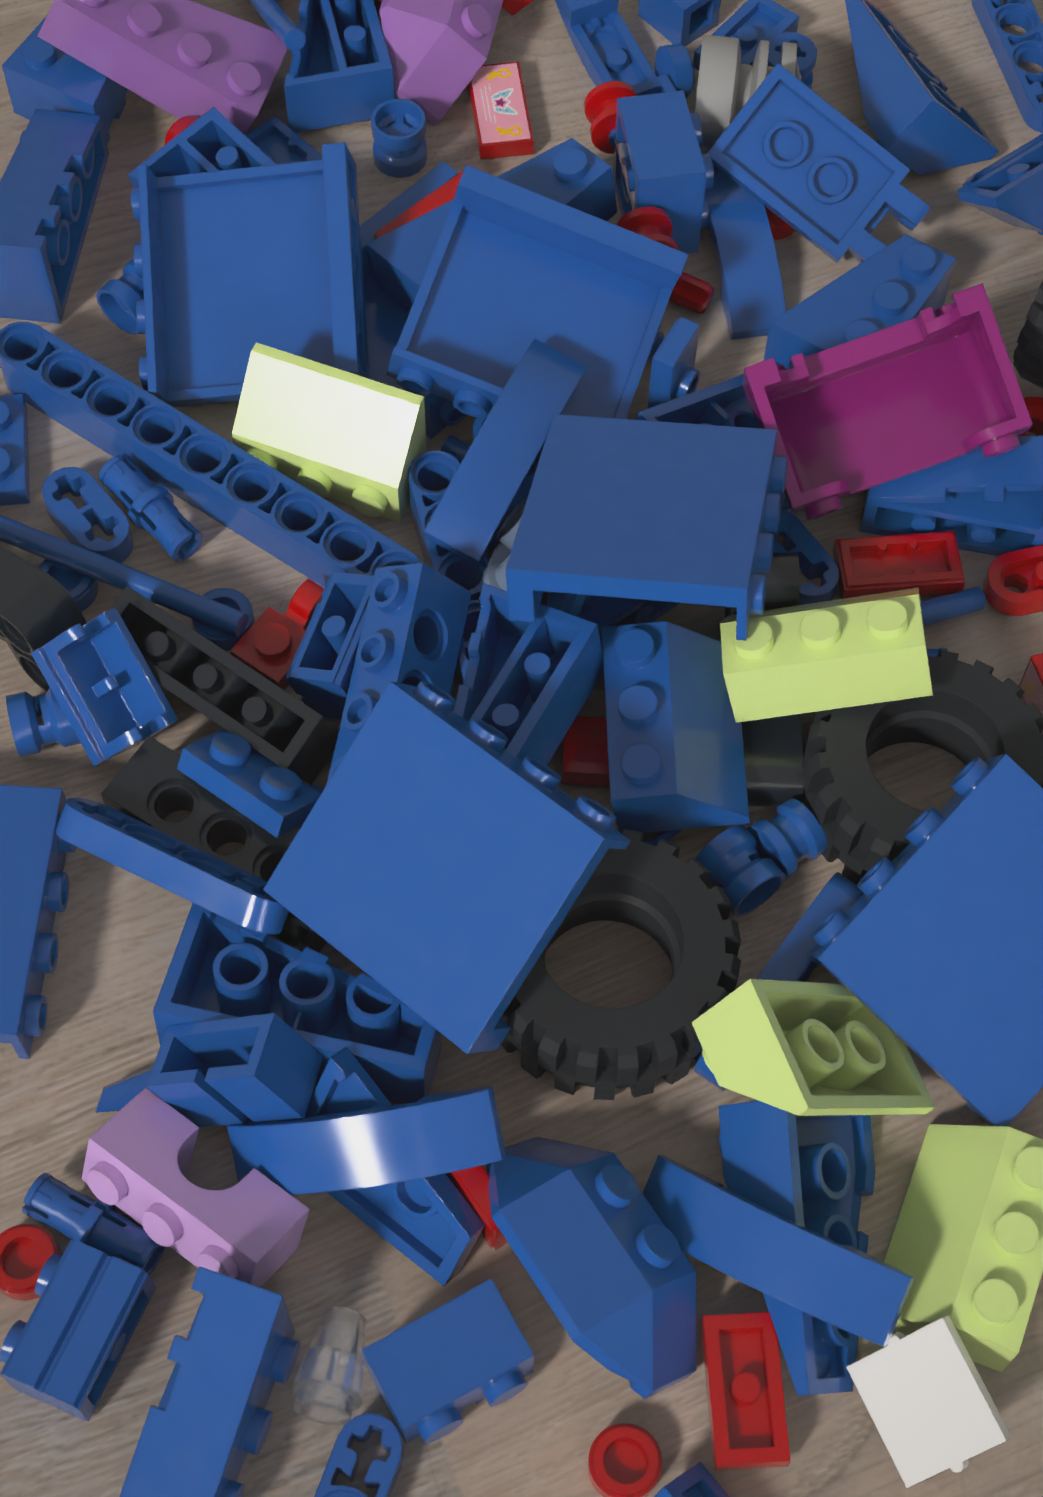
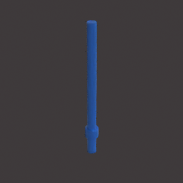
M0 515V541L118 589L124 590L126 586H129L155 604L239 637L246 627L248 615L244 612Z

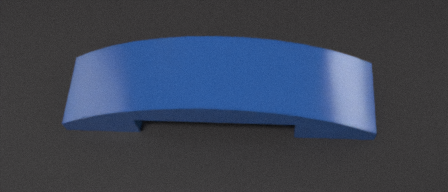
M555 0L570 39L595 86L609 81H622L631 85L635 89L637 96L676 91L667 74L658 77L617 10L619 0Z
M713 164V187L705 189L709 206L708 230L722 280L720 298L731 340L768 335L770 322L786 312L780 268L767 213L760 201Z
M537 339L533 340L481 426L422 536L477 566L542 449L553 414L561 415L588 367Z
M492 1086L426 1095L413 1103L305 1117L304 1119L260 1123L246 1120L244 1124L227 1125L238 1183L255 1168L290 1195L340 1191L409 1181L501 1161L506 1157Z
M664 1155L657 1156L642 1194L665 1227L676 1237L679 1247L683 1252L815 1318L881 1346L888 1345L915 1279L914 1276L850 1245H840L723 1188L722 1183Z

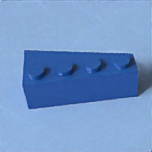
M573 138L497 176L605 221H608L617 213L612 166ZM454 199L366 244L378 288L409 313Z

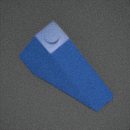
M760 1101L719 1106V1147L722 1154L723 1176L727 1189L840 1245H850L867 1254L869 1236L862 1231H858L861 1197L873 1195L875 1181L870 1115L798 1116ZM763 1293L797 1396L852 1392L854 1382L846 1367L856 1362L858 1336Z

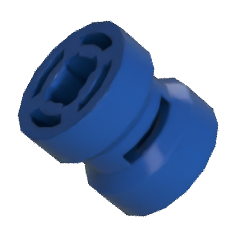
M389 99L380 103L371 115L375 166L380 172L390 177H410L418 173L427 161V145L424 138L426 133L425 113L418 104L407 99Z
M133 257L124 265L123 275L119 279H111L97 291L96 298L101 310L114 325L128 334L136 335L140 333L136 316V303L138 299H144L143 278H139L137 275Z
M51 688L48 689L46 694L32 696L26 691L6 696L10 726L20 757L40 753L44 745L58 743L63 747L81 744ZM40 716H43L44 724H41Z
M743 824L735 825L717 835L696 857L710 871L708 883H716L719 887L723 888L731 903L730 911L736 917L753 911L767 901L780 888L786 876L771 858H760V854L756 850L757 840Z

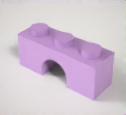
M145 1088L89 1137L81 1179L88 1184L90 1190L99 1200L108 1205H116L141 1224L147 1235L157 1244L171 1247L197 1268L201 1266L261 1287L298 1249L310 1209L255 1168L238 1184L227 1189L208 1190L192 1184L183 1174L190 1169L199 1127Z

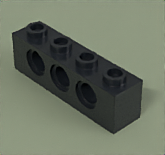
M126 586L111 609L116 607L158 684L228 732L243 737L253 749L278 766L293 771L301 780L312 785L335 750L340 727L129 586Z
M150 736L101 793L106 806L267 882L300 830L299 827H296L276 838L179 771L177 766L181 755ZM185 810L191 812L188 817L178 822L164 820L170 813ZM229 842H237L244 845L234 854L221 855L216 853L220 846ZM290 911L282 932L274 934L289 945L298 946L302 942L318 953L327 943L325 939Z

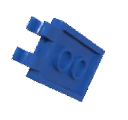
M779 63L776 64L708 151L712 164L836 263L847 250L862 263L885 248L886 245L873 237L871 233L888 211L902 225L912 231L931 209L923 200L900 184L910 171L906 165Z

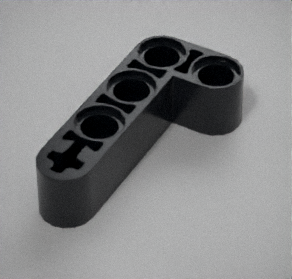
M0 547V639L8 644L25 673L47 692L50 687L31 653L43 647L69 628L79 623L83 626L87 622L72 596L55 578Z
M773 553L770 573H758L766 574L767 576L764 610L798 606L800 590L798 554ZM725 607V618L737 615V607ZM801 714L742 722L748 805L779 806L790 798L796 799L803 804L804 755Z

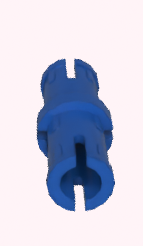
M123 454L122 457L116 455L102 467L99 473L101 483L124 504L125 508L129 511V520L137 528L146 529L160 543V546L169 554L173 561L179 562L180 558L184 561L199 549L203 542L201 532L188 522L174 506V499L165 487L156 486L151 482L128 454Z
M49 1173L41 1174L34 1181L23 1202L25 1205L22 1207L23 1214L51 1226L72 1240L75 1239L104 1252L108 1256H114L135 1265L149 1273V1275L155 1269L164 1253V1246L154 1242L142 1226L116 1212V1205H108L98 1198L94 1200L85 1194L83 1195Z

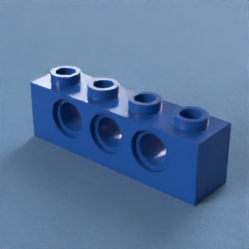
M425 563L379 567L375 570L327 784L390 681L417 687L420 681L424 680L450 695L472 592Z

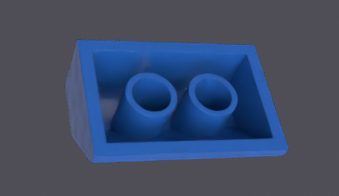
M668 621L602 627L610 800L616 817L618 831L623 834L624 829L645 833L750 823L742 722L736 723L723 676L721 642Z

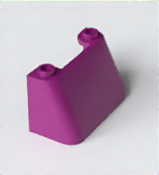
M983 283L953 293L951 297L954 303L942 306L934 312L932 307L921 310L917 318L807 357H803L802 353L791 356L788 370H785L783 364L776 365L774 357L744 368L743 387L758 428L777 430L776 455L787 456L788 458L784 494L792 513L805 511L807 520L820 518L842 509L843 506L840 499L981 449L984 458L987 459L1021 446L1018 435L1029 430L1033 424Z

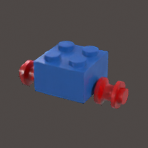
M609 81L596 86L587 94L584 100V111L587 120L591 123L590 135L593 145L604 153L614 154L613 180L622 215L617 226L687 254L699 253L701 229L709 227V206L705 189L713 187L714 173L710 154H701L702 129L698 113H690L684 90L637 96L635 89L622 81Z

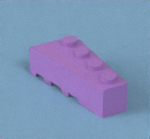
M54 0L37 36L178 119L189 115L201 117L212 107H215L244 135L256 119L288 49L272 30L191 0Z

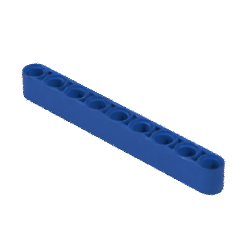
M15 322L8 324L0 330V367L7 388L13 395L23 394L27 404L111 456L120 455L122 457L123 454H128L148 479L165 487L169 492L325 588L330 574L334 572L374 576L376 568L422 563V560L413 552L39 325L31 322ZM300 528H309L304 531H294ZM348 557H356V558H358V559L353 560V561H343V560H342V559H345V558H348Z

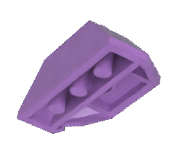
M382 0L379 12L385 43L395 73L393 75L394 94L399 98L411 100L418 104L424 111L426 120L433 126L442 120L486 61L503 0Z

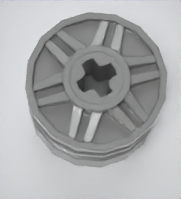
M703 35L694 113H698L701 122V153H708L774 68L767 66L769 41L760 40L753 64L747 65L741 64L739 38ZM782 42L779 64L801 81L796 57L797 43Z

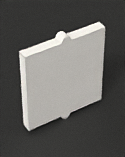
M949 1315L907 1336L900 1332L891 1335L888 1346L846 1367L906 1488L948 1468L954 1472H960L968 1467L969 1458L1012 1438Z

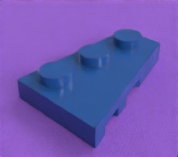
M346 1046L330 1057L310 1099L305 1117L392 1106V1104ZM446 1174L378 1186L327 1192L442 1286L448 1284L459 1274L485 1226Z

